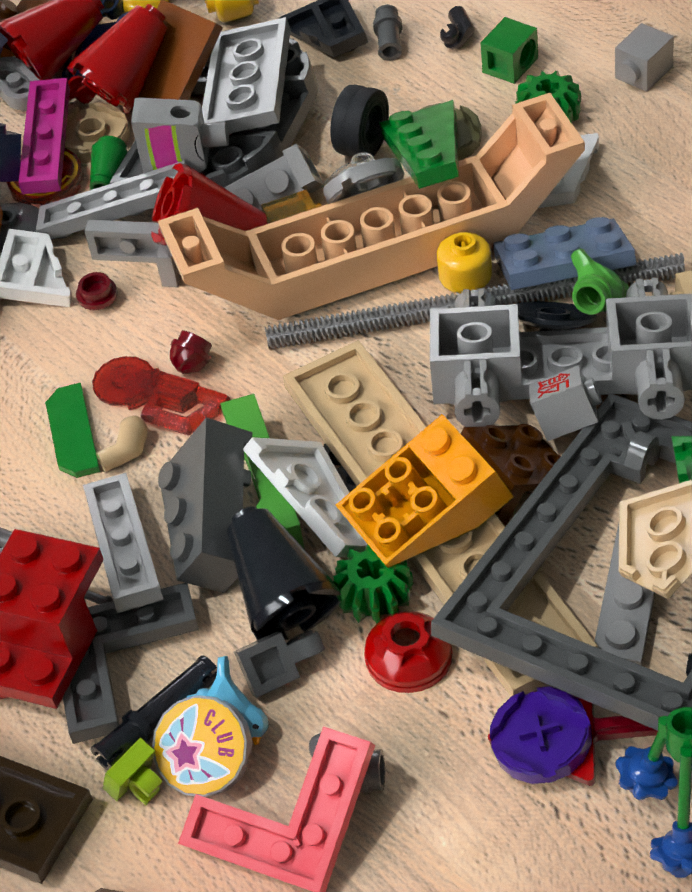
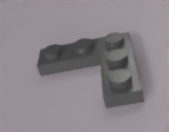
M188 583L162 588L161 592L164 600L117 613L114 601L88 607L97 632L63 696L68 731L73 744L106 736L120 725L106 656L107 653L199 630Z

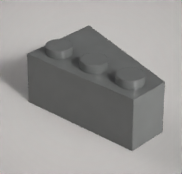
M206 417L169 462H166L160 470L158 484L162 491L165 509L164 519L168 526L171 544L170 555L174 562L177 581L225 593L238 578L227 529L232 523L233 516L243 509V486L248 487L251 485V471L244 469L243 448L252 438V432Z

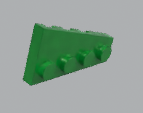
M453 100L415 112H396L389 117V120L379 123L382 137L419 189L459 177L458 153L456 149L458 148L456 136L457 114Z

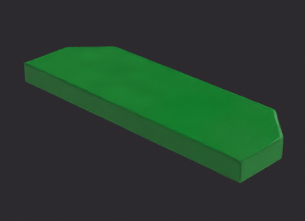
M81 382L57 388L45 404L58 468L60 471L76 478L98 473L100 468Z

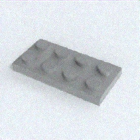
M286 17L221 31L210 57L202 105L204 123L226 121L229 135L253 128H266L272 124L279 123L291 32Z

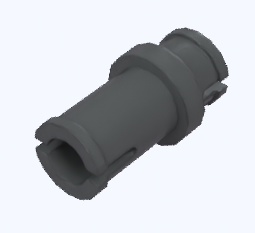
M389 4L382 5L375 11L373 30L378 37V55L383 60L392 61L398 59L402 54V46L400 44V34L403 30L402 19L398 16V10L395 6Z

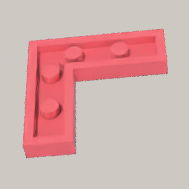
M323 726L289 826L196 794L178 844L312 892H326L376 745L370 741Z

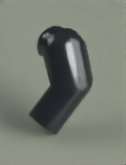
M455 6L448 13L451 23L447 24L450 30L446 32L442 28L440 32L441 40L449 49L461 48L475 32V27L464 7Z

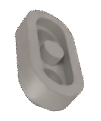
M16 57L0 58V97L11 108L27 111L30 81H38L39 79L20 59Z

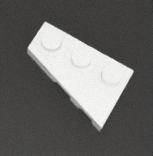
M256 437L250 439L243 448V451L335 557H347L350 548L357 552L365 550L366 541L335 506L349 494V491L321 442Z

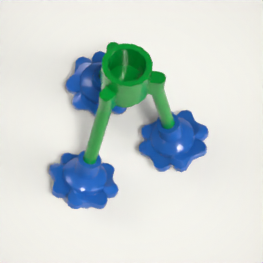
M692 707L678 708L673 710L668 717H659L658 732L652 746L645 749L630 746L626 749L625 756L619 757L615 762V766L620 773V787L629 790L638 800L649 797L664 800L668 796V790L674 789L678 784V780L673 773V759L662 754L665 744L672 758L680 763L677 821L673 822L672 830L665 836L651 840L652 849L650 851V858L652 860L662 863V868L666 872H670L678 878H685L692 874V822H690Z

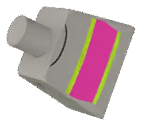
M135 98L131 124L143 173L184 160L188 166L201 172L207 168L209 147L229 145L227 122L204 123L201 104L195 100Z

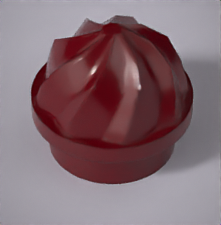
M182 330L178 339L172 340L169 359L178 372L182 374L199 372L210 362L211 356L209 352L212 344L204 338Z

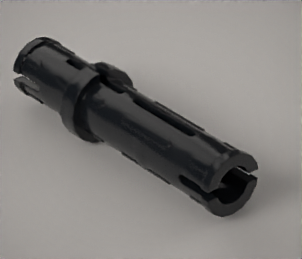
M201 655L191 666L137 711L129 710L122 716V723L91 747V752L94 756L100 754L96 758L97 762L108 771L139 738H142L150 745L153 742L154 730L162 714L177 701L187 698L188 695L196 694L199 689H209L217 676V671L213 674L211 673L217 668L216 665L209 658Z

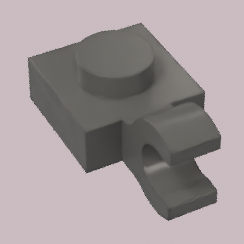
M308 630L290 639L287 643L282 633L277 631L234 651V654L252 695L257 698L300 678L295 663L324 651L325 647L317 631L313 633L312 630Z

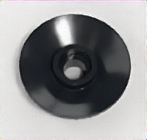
M544 301L517 303L519 321L537 327L539 331L580 328L595 322L597 314L588 315L582 313L574 304Z

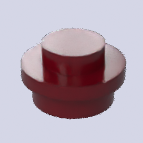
M93 272L83 276L78 282L76 298L81 307L88 310H100L111 305L115 301L118 292L116 284L106 274Z

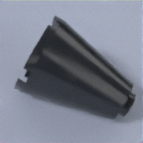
M254 506L244 508L233 516L232 523L227 529V534L250 628L256 640L277 631L282 633L284 640H288L289 638L285 631L300 626L301 630L306 632L328 618L340 603L336 596L341 595L336 583L268 509H257Z

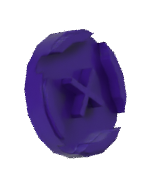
M550 686L536 687L538 692H530L525 695L524 691L515 694L497 710L490 725L491 747L500 767L514 779L530 784L552 783L570 775L585 761L592 745V725L582 703L573 695Z

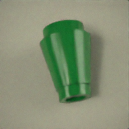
M102 136L93 144L91 148L89 185L91 190L109 185L128 153L126 143L120 138Z

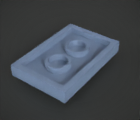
M596 217L589 219L583 225L573 227L564 225L552 226L543 233L533 235L512 234L507 236L504 241L493 243L495 259L511 290L578 277L571 254L579 248L584 249L595 262L611 270L636 265L635 249L614 218Z

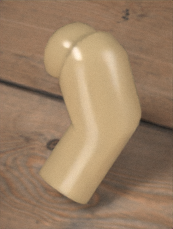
M139 416L124 418L119 425L116 444L96 453L97 459L105 473L142 454L148 430L145 421Z

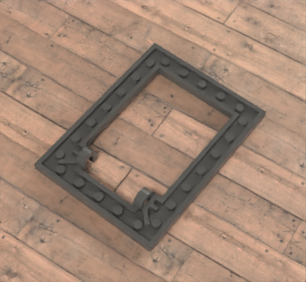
M609 394L597 410L598 423L584 427L431 621V636L658 731L659 717H668L673 710L678 708L692 707V670L685 681L680 682L508 612V609L611 473L641 484L646 477V464L654 466L659 458L676 464L671 436H692L691 421L677 416L663 420L652 419L640 410L639 403Z

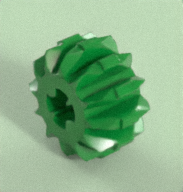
M541 70L540 76L527 75L526 82L518 84V91L516 92L517 101H515V104L551 93L570 122L579 119L581 91L579 90V84L573 82L571 75L560 76L558 70L552 74H546Z
M367 544L363 552H357L350 548L347 555L348 560L337 561L336 575L333 576V581L341 595L336 596L340 601L339 607L342 609L343 614L353 612V617L356 618L358 623L367 616H372V619L377 624L381 619V615H392L399 612L398 606H409L411 599L410 591L414 582L413 574L409 567H407V560L387 568Z

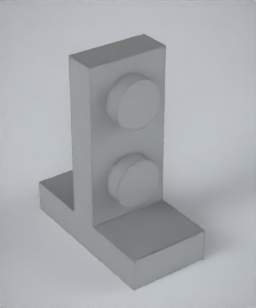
M294 144L282 151L284 156L224 188L262 212L267 213L306 191L313 193L325 185L308 152L298 144Z
M88 220L84 232L92 260L157 263L162 287L179 286L181 274L168 246L155 243L151 237V231L158 233V223Z

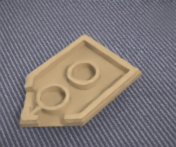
M692 480L619 503V573L622 577L667 599L692 574Z

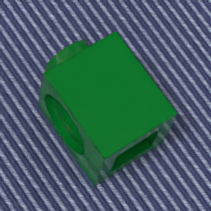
M504 17L480 42L482 73L513 84L538 59L537 28Z

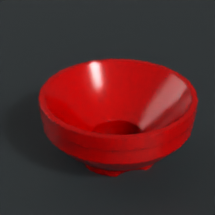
M405 611L385 617L371 629L365 642L364 656L366 668L370 676L379 685L398 693H413L434 686L447 674L452 664V644L431 636V621L434 619L433 617L420 612ZM405 628L414 629L420 634L419 640L409 646L396 644L392 637L397 631Z

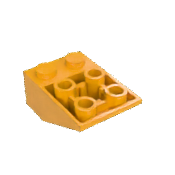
M441 414L335 506L387 568L478 528L514 496L496 471L446 417Z

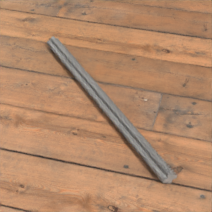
M676 253L675 256L671 254L670 257L667 255L664 258L659 256V259L654 257V260L649 258V261L646 259L644 261L639 260L634 266L614 269L612 271L618 274L621 280L627 284L628 282L633 284V281L636 282V279L644 280L654 277L658 278L659 281L660 276L662 281L664 276H667V280H669L670 275H672V279H674L676 273L685 272L683 253H680V255ZM578 277L511 290L509 284H503V286L498 285V287L493 286V288L487 287L485 292L492 295L496 305H509V303L514 304V302L517 304L519 301L521 303L524 302V300L529 302L530 299L534 302L535 298L537 301H540V298L545 301V297L550 301V296L555 300V295H558V299H560L561 294L565 298L566 293L571 297V292L574 290ZM456 292L455 295L451 293L450 296L448 294L446 296L441 295L440 297L435 296L434 299L430 297L429 300L425 298L424 301L422 299L420 301L415 299L414 302L410 300L408 304L404 301L403 305L399 302L398 306L396 303L393 306L388 304L387 307L385 305L382 308L378 306L377 310L373 307L372 311L370 308H367L366 311L362 309L361 312L357 310L356 313L353 310L351 315L347 311L346 316L343 312L340 316L336 313L335 317L333 314H331L330 318L326 315L325 320L323 316H320V321L315 317L314 321L312 318H310L309 322L305 319L304 323L300 320L299 325L297 321H294V326L292 322H289L288 326L285 322L283 327L279 323L278 328L274 324L273 329L268 325V330L265 327L269 349L270 347L274 349L276 345L277 348H280L281 344L284 348L285 343L288 347L290 343L295 346L296 341L300 345L301 340L306 344V339L311 343V338L314 342H316V338L321 341L322 337L326 340L327 335L332 339V334L337 338V333L340 337H342V333L346 337L348 332L352 336L353 331L357 335L358 330L363 334V329L366 333H368V328H370L371 332H373L374 327L378 331L379 326L384 330V325L389 329V324L394 328V323L399 327L400 322L404 326L405 321L408 325H410V321L414 325L415 320L420 324V319L425 323L426 318L430 322V309L454 308V302L460 294ZM478 302L470 303V307L478 306Z

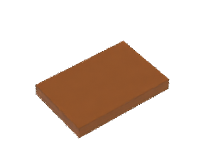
M161 0L157 10L166 17L163 23L168 29L138 98L189 100L223 27L170 2Z

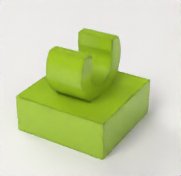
M139 738L105 773L102 789L116 801L130 789L141 802L147 805L160 792L159 786L163 782L156 773L149 769L152 766L155 750L142 738Z

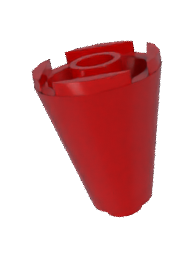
M50 0L0 22V33L8 39L6 44L13 55L22 60L39 80L52 79L103 19L100 11L104 9L101 0Z
M147 4L145 8L136 5L74 58L67 69L72 75H75L77 70H79L85 76L81 82L109 104L117 107L120 102L123 103V112L130 114L134 107V100L140 95L168 29L163 23L166 17L150 4Z
M182 163L175 164L172 169L178 171L174 179L167 176L164 179L152 215V221L158 223L159 220L198 208L203 217L243 231L269 224L264 212L192 167ZM160 228L158 233L151 231V237L155 243L167 246Z

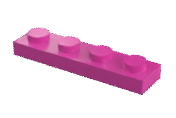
M67 78L30 81L19 174V186L22 194L61 191L70 95Z

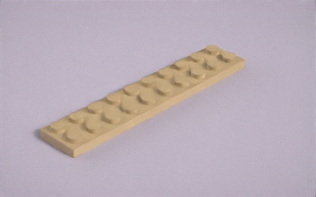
M359 340L283 375L285 389L356 486L362 483L427 427ZM494 513L478 528L411 557L410 560L442 604L445 605L505 526ZM538 570L508 609V612L598 648L592 637ZM483 658L510 697L522 691L526 695L536 690V687L545 685L541 681Z

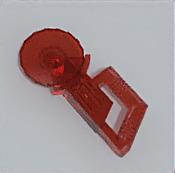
M123 356L114 358L106 364L104 363L95 372L92 380L93 392L100 401L111 406L121 407L127 405L129 411L145 405L141 412V418L146 423L187 436L194 433L206 417L214 420L223 414L220 403L231 400L224 393L201 387L199 382L160 371L159 368L153 369L148 361L139 357ZM199 403L204 405L187 417L162 410L165 408L183 414Z

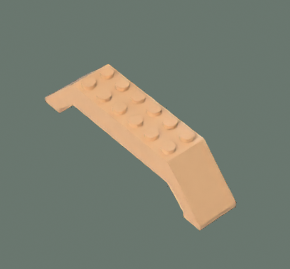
M547 93L513 104L512 114L479 153L458 161L459 177L421 189L409 177L248 231L203 217L198 208L159 220L158 224L185 284L276 320H281L438 267L437 249L444 239L455 233H475L488 242L490 249L494 248V242L504 241L507 236L518 234L585 151V142L552 94Z

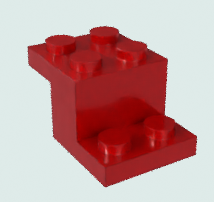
M13 530L0 553V695L53 709L58 708L97 632L84 596L104 560L100 548L23 530Z

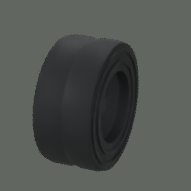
M355 84L348 85L342 90L335 103L330 126L331 143L336 152L360 159H370L377 154L384 141L379 123L389 119L388 99L383 91Z

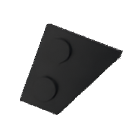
M317 0L278 17L279 19L287 18L291 29L290 35L332 57L353 51L355 48L368 43L365 31L349 0Z

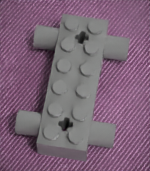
M651 278V280L636 279V282L628 288L625 298L606 299L607 327L519 332L518 304L496 305L495 299L490 293L485 292L484 288H478V290L463 289V293L458 295L454 302V308L430 309V370L433 403L455 405L456 419L465 427L493 425L500 415V402L530 399L529 384L579 365L585 380L594 379L600 395L637 394L640 410L646 416L660 420L671 418L678 414L684 406V391L692 390V294L669 295L667 287L658 281V278ZM645 292H652V296H646ZM478 302V306L470 307V303Z

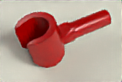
M74 76L68 81L70 88L69 101L75 98L83 104H88L94 99L96 94L81 83L84 79L81 76Z

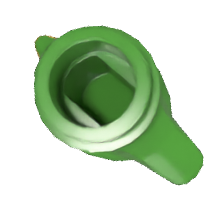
M579 248L571 254L572 262L578 273V281L574 286L572 299L579 311L588 315L606 312V299L626 297L629 286L621 280L618 274L608 267L595 262L584 249Z

